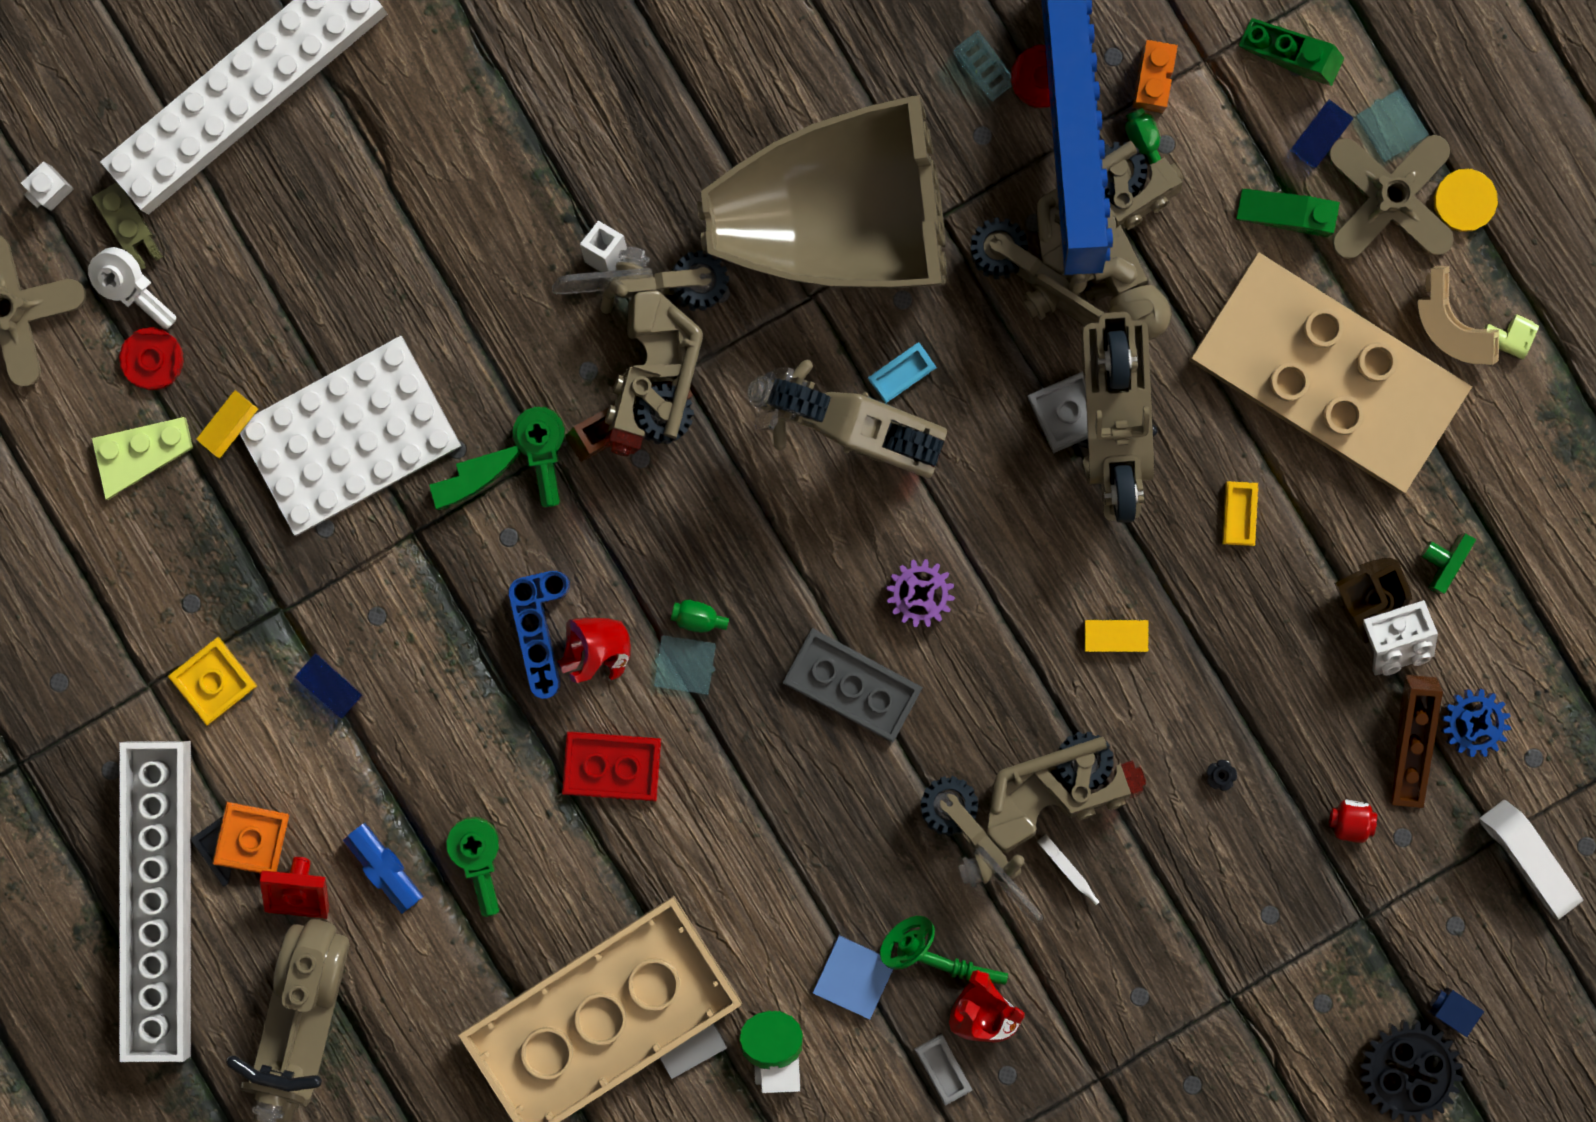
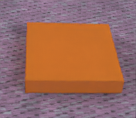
M226 801L212 863L214 865L261 873L262 870L277 872L289 814Z

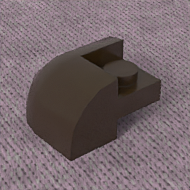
M1380 558L1359 565V571L1334 583L1344 606L1342 608L1348 620L1365 644L1370 642L1363 625L1364 619L1408 606L1410 600H1412L1410 587L1399 561L1396 559Z

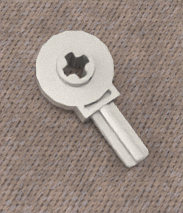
M112 247L105 248L92 258L88 266V276L92 286L99 294L114 301L121 300L127 307L135 302L165 330L174 324L176 316L146 289L151 282L142 274L138 262L131 254L123 249Z

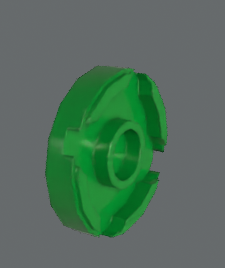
M780 1011L757 1013L748 1019L741 1029V1050L743 1056L751 1064L759 1068L770 1069V1067L778 1066L779 1069L786 1067L794 1062L802 1051L803 1033L800 1024L792 1016Z

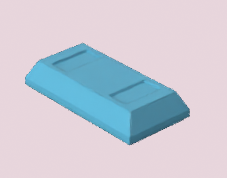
M918 342L869 376L868 380L886 404L937 367Z

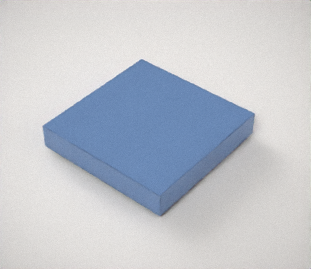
M839 935L813 990V994L870 1020L893 969L884 965L879 953Z

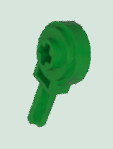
M535 406L525 410L517 417L513 426V439L518 449L528 456L529 466H535L541 505L543 507H552L560 503L554 462L559 461L557 451L565 440L566 428L562 418L554 410ZM536 424H539L541 429H546L547 434L542 436V441H539L537 436H532L531 431L536 429Z
M466 817L458 821L451 828L447 838V852L451 860L458 867L464 869L466 878L472 877L481 915L485 917L493 916L499 913L500 910L491 877V872L495 870L493 860L499 849V835L489 821L480 817ZM471 836H473L475 841H481L476 850H473L471 845L466 846Z

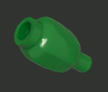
M1143 108L1127 114L1126 118L1128 121L1126 122L1125 130L1129 140L1139 149V153L1146 154L1150 165L1161 160L1157 150L1161 143V137L1153 116L1145 113Z
M684 600L681 603L674 602L670 619L675 621L681 629L700 633L709 632L713 628L727 630L729 618L718 616L711 606L693 600Z

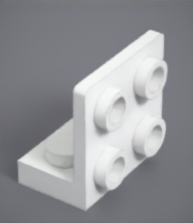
M1424 600L1364 619L1363 621L1364 628L1374 650L1372 668L1374 675L1382 673L1385 676L1392 675L1400 671L1401 667L1410 664L1414 666L1423 665L1429 662L1435 655L1438 633Z

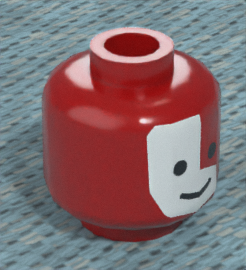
M1346 799L1339 803L1337 809H1331L1329 827L1334 828V834L1337 839L1364 843L1368 837L1374 836L1377 826V813L1373 812L1370 804Z

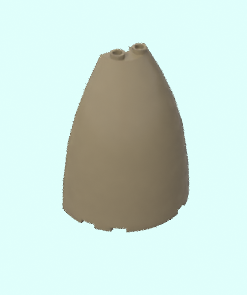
M920 95L871 105L811 124L773 142L733 167L701 191L702 201L697 203L700 220H706V231L701 232L703 251L754 271L789 281L827 287L894 289L944 285L946 280L945 276L942 275H947V260L945 252H942V247H946L942 201L937 169L934 160H931V156H929L934 153L930 129H928L926 121L923 122V119H926V112Z

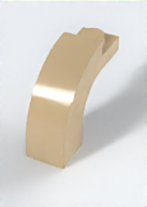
M1435 266L1431 268V273L1426 275V292H1431V297H1423L1418 300L1420 319L1430 339L1443 352L1460 361L1493 365L1498 362L1499 329H1475L1461 323L1453 314L1449 303L1450 266Z

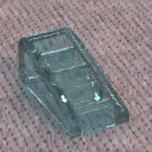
M979 30L953 50V54L991 102L1012 86L1010 72ZM978 44L981 49L968 58L965 53ZM986 55L989 59L976 68L973 63ZM994 65L996 70L983 79L981 73ZM999 75H1002L1004 80L991 89L988 84Z

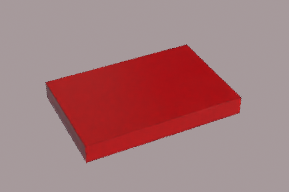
M567 731L562 794L657 801L662 738Z

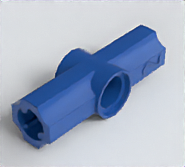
M363 823L343 839L344 843L363 865L362 869L368 879L378 889L384 891L401 914L424 897L403 871L405 868L398 857L389 848H385L366 823Z

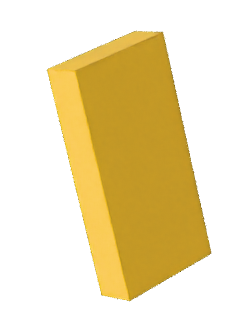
M234 390L196 440L212 454L221 458L257 412L258 408L242 394Z
M1230 481L1225 483L1222 544L1255 546L1258 483Z
M1084 620V651L1148 652V620Z

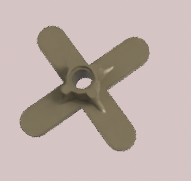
M1437 135L1426 137L1391 174L1352 139H1340L1332 145L1329 151L1332 165L1368 198L1335 234L1332 244L1337 255L1346 259L1355 258L1391 220L1431 255H1442L1451 249L1454 241L1452 231L1414 196L1447 161L1450 147L1444 138ZM1389 187L1396 188L1400 192L1401 201L1399 203L1392 202L1388 198L1387 189Z
M0 235V306L5 301H10L11 303L10 313L5 317L0 315V344L10 380L16 385L29 387L39 380L41 374V367L29 322L79 309L85 303L86 290L80 282L73 279H64L21 290L10 245Z

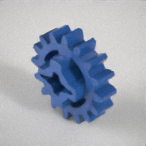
M1470 689L1464 690V698L1455 694L1453 696L1455 704H1445L1444 706L1449 711V715L1440 717L1441 720L1447 722V726L1442 728L1441 732L1450 733L1451 735L1446 743L1449 745L1457 743L1455 751L1458 753H1462L1467 748V756L1474 757L1476 750H1478L1480 756L1485 757L1488 752L1487 748L1497 752L1499 748L1496 742L1507 741V738L1502 735L1503 730H1511V726L1504 724V720L1511 717L1510 713L1501 712L1505 703L1503 701L1494 703L1496 698L1494 693H1489L1485 698L1483 689H1477L1475 696ZM1471 702H1480L1472 710L1462 708ZM1492 712L1495 716V726L1492 725L1490 717ZM1472 717L1478 718V722L1481 724L1479 729L1473 728V723L1470 722ZM1456 719L1459 721L1461 727V732L1459 734L1456 729ZM1479 736L1489 738L1480 744H1472Z

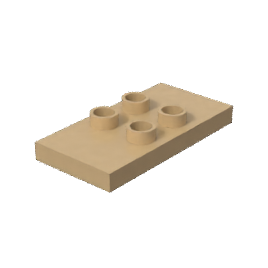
M1260 252L1250 262L1189 359L1196 366L1399 494L1407 492L1472 388L1471 385Z
M672 896L471 1025L458 1036L513 1122H561L740 1007L742 1001L675 896Z

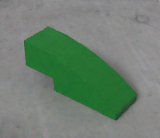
M510 447L456 463L459 476L429 485L436 509L441 510L458 504L493 483L521 454L518 447Z

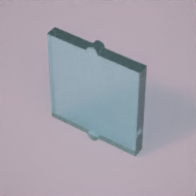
M1401 89L1396 90L1382 100L1376 99L1374 105L1355 116L1383 162L1388 161L1402 151L1408 152L1410 146L1429 135Z
M662 635L659 657L655 659L657 670L654 687L709 695L711 675L716 670L713 666L716 643Z

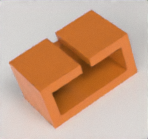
M1146 40L1142 47L1132 108H1143L1144 110L1158 113L1165 111L1168 105L1172 79L1169 78L1173 74L1178 45Z

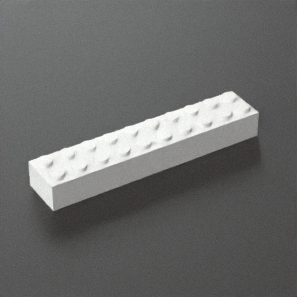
M378 0L291 1L100 162L139 209L149 215L388 15Z
M127 741L120 743V1062H183L191 1057V741Z

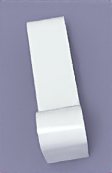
M1502 800L1479 818L1485 830L1503 846L1543 905L1556 920L1561 919L1583 902V898L1521 811L1506 800Z

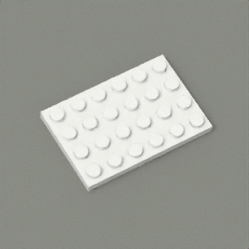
M402 336L395 338L260 411L250 419L239 433L294 536H298L462 447Z

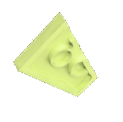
M185 417L92 438L106 500L113 498L130 485H134L158 468H162L193 449Z

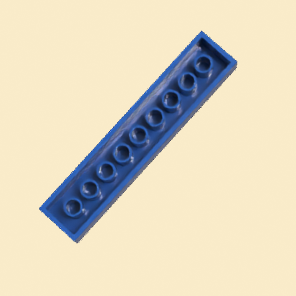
M1041 0L1064 275L1103 273L1105 261H1110L1113 233L1112 228H1108L1107 219L1110 218L1109 198L1105 199V188L1108 185L1107 169H1102V159H1105L1104 139L1100 140L1102 112L1097 110L1100 88L1099 81H1095L1094 73L1097 72L1096 52L1092 53V43L1095 40L1094 24H1090L1089 15H1092V0Z

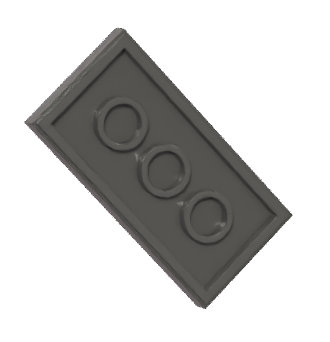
M814 628L811 629L783 681V684L892 743L895 741L923 688Z

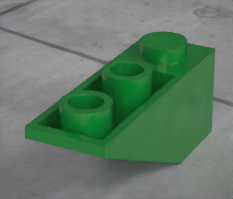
M1251 18L1239 44L1240 48L1302 77L1329 86L1333 85L1345 59L1334 44Z

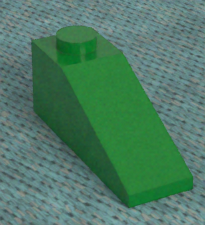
M1242 188L1236 220L1328 238L1334 234L1340 202L1311 196Z

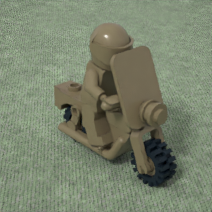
M1131 141L1128 143L1124 142L1123 146H1119V142H1113V147H1109L1108 144L1105 145V159H1102V169H1107L1108 185L1105 188V199L1113 200V203H1110V218H1107L1108 228H1112L1113 247L1110 248V261H1105L1103 273L1064 275L1057 188L1044 195L1037 203V227L1041 261L1028 252V242L1024 230L1021 231L1020 226L1016 222L1014 225L1011 224L1010 219L1005 218V221L1001 222L1000 218H994L992 223L987 220L982 228L978 226L976 229V234L971 239V256L978 271L982 270L984 276L989 277V275H993L994 279L998 280L999 276H1004L1007 279L1010 278L1011 273H1014L1031 284H1037L1035 291L1032 293L1028 291L1024 294L1026 300L1023 301V305L1032 318L1037 316L1042 320L1046 317V313L1055 312L1057 307L1086 326L1090 323H1097L1099 316L1104 314V312L1088 303V300L1094 298L1096 301L1107 296H1113V299L1109 302V313L1127 312L1130 314L1131 320H1144L1148 326L1149 340L1161 336L1171 322V307L1166 297L1154 285H1147V277L1123 231L1124 228L1130 230L1142 222V217L1151 211L1157 213L1169 204L1170 198L1181 192L1183 175L1175 163L1170 165L1165 157L1150 165V182L1144 189L1147 178V164H1145L1144 155H1139V149ZM1089 280H1104L1090 286V290L1084 291Z

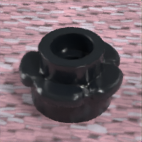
M1218 760L1217 763H1212L1207 768V782L1213 789L1229 790L1233 787V782L1237 780V771L1231 766L1229 761ZM1221 772L1225 775L1222 779L1219 778V773Z

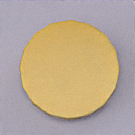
M1458 169L1448 174L1437 185L1433 197L1434 210L1437 216L1450 229L1459 232L1474 231L1486 225L1494 216L1498 205L1497 191L1492 181L1482 172L1473 169Z

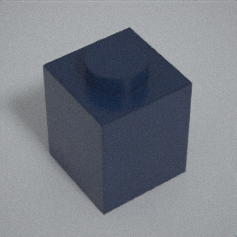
M1447 986L1444 991L1439 990L1430 1002L1432 1008L1429 1013L1465 1037H1468L1484 1013L1481 1008Z

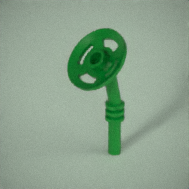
M925 916L909 917L898 923L885 937L881 946V960L890 969H903L919 961L951 973L952 977L958 975L959 979L965 976V980L969 981L972 972L979 970L988 973L992 983L1006 985L1008 973L974 966L973 962L970 961L966 964V960H962L960 963L957 958L952 961L929 952L928 949L933 942L935 928L933 923ZM915 927H920V930H912L904 935V933L908 930ZM928 934V940H927V943H926V945H925V942H926V941H925V937H926V935ZM897 943L898 956L891 958L893 946Z

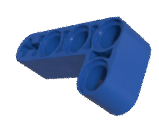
M548 571L516 579L509 588V598L529 686L532 693L541 699L554 696L560 688V678L543 608L544 602L563 598L569 592L570 581L564 573L559 571ZM553 576H558L563 581V588L557 594H552L547 589V581ZM522 583H527L532 588V596L527 601H521L516 595V589ZM535 614L538 617L539 627L536 631L529 632L524 628L523 620L526 615ZM536 644L542 645L546 650V658L540 663L534 662L530 657V650ZM550 664L551 670H544L547 680L553 681V686L549 687V693H545L544 689H538L537 683L542 681L541 672L534 674L533 667L540 668Z

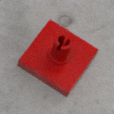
M294 857L292 859L290 873L262 870L260 887L264 911L266 913L327 919L329 900L326 877L308 875L311 863L305 857Z

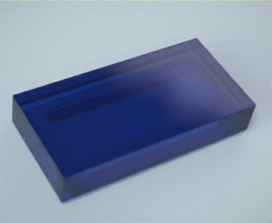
M1329 99L1290 151L1315 169L1354 118Z
M317 653L295 675L298 681L341 719L345 717L363 696L359 690Z

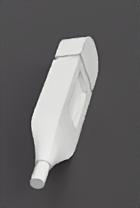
M1046 834L1041 837L1037 843L1072 884L1097 905L1099 900L1094 896L1082 875Z

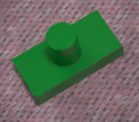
M1466 533L1459 534L1449 551L1432 541L1426 545L1421 557L1439 567L1428 589L1437 594L1446 593L1476 541L1475 538Z

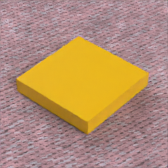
M219 637L168 676L206 726L210 725L258 687Z

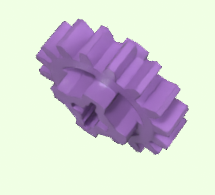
M924 559L922 566H917L915 560H911L910 569L903 565L899 566L902 574L900 576L892 574L891 578L896 582L895 586H887L886 589L894 592V596L887 599L888 603H896L897 607L894 608L892 613L902 612L904 615L901 622L903 623L909 618L913 619V627H917L920 620H924L926 627H929L931 624L930 618L932 617L940 622L942 620L939 614L941 610L948 613L951 610L945 605L946 601H953L955 599L954 596L948 595V590L952 589L954 584L945 583L949 573L946 572L940 575L938 573L940 565L937 563L931 569L928 567V560ZM925 572L932 575L933 578L929 581L918 580L913 573ZM905 581L908 586L907 596L900 600V586ZM933 584L925 594L927 597L925 602L922 599L908 602L913 597L912 595L915 594L914 587L916 585L922 588ZM941 586L942 596L937 606L933 601L934 590ZM913 605L922 606L928 614L918 615L911 613L908 609Z

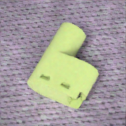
M1515 314L1507 331H1503L1490 324H1486L1484 329H1499V349L1523 360L1532 345L1539 325Z

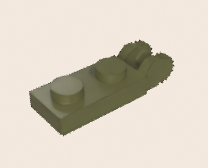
M118 182L92 197L123 250L134 257L139 264L140 270L146 268V265L135 247L142 242L145 243L148 252L156 261L163 257L152 239L153 234L131 198Z

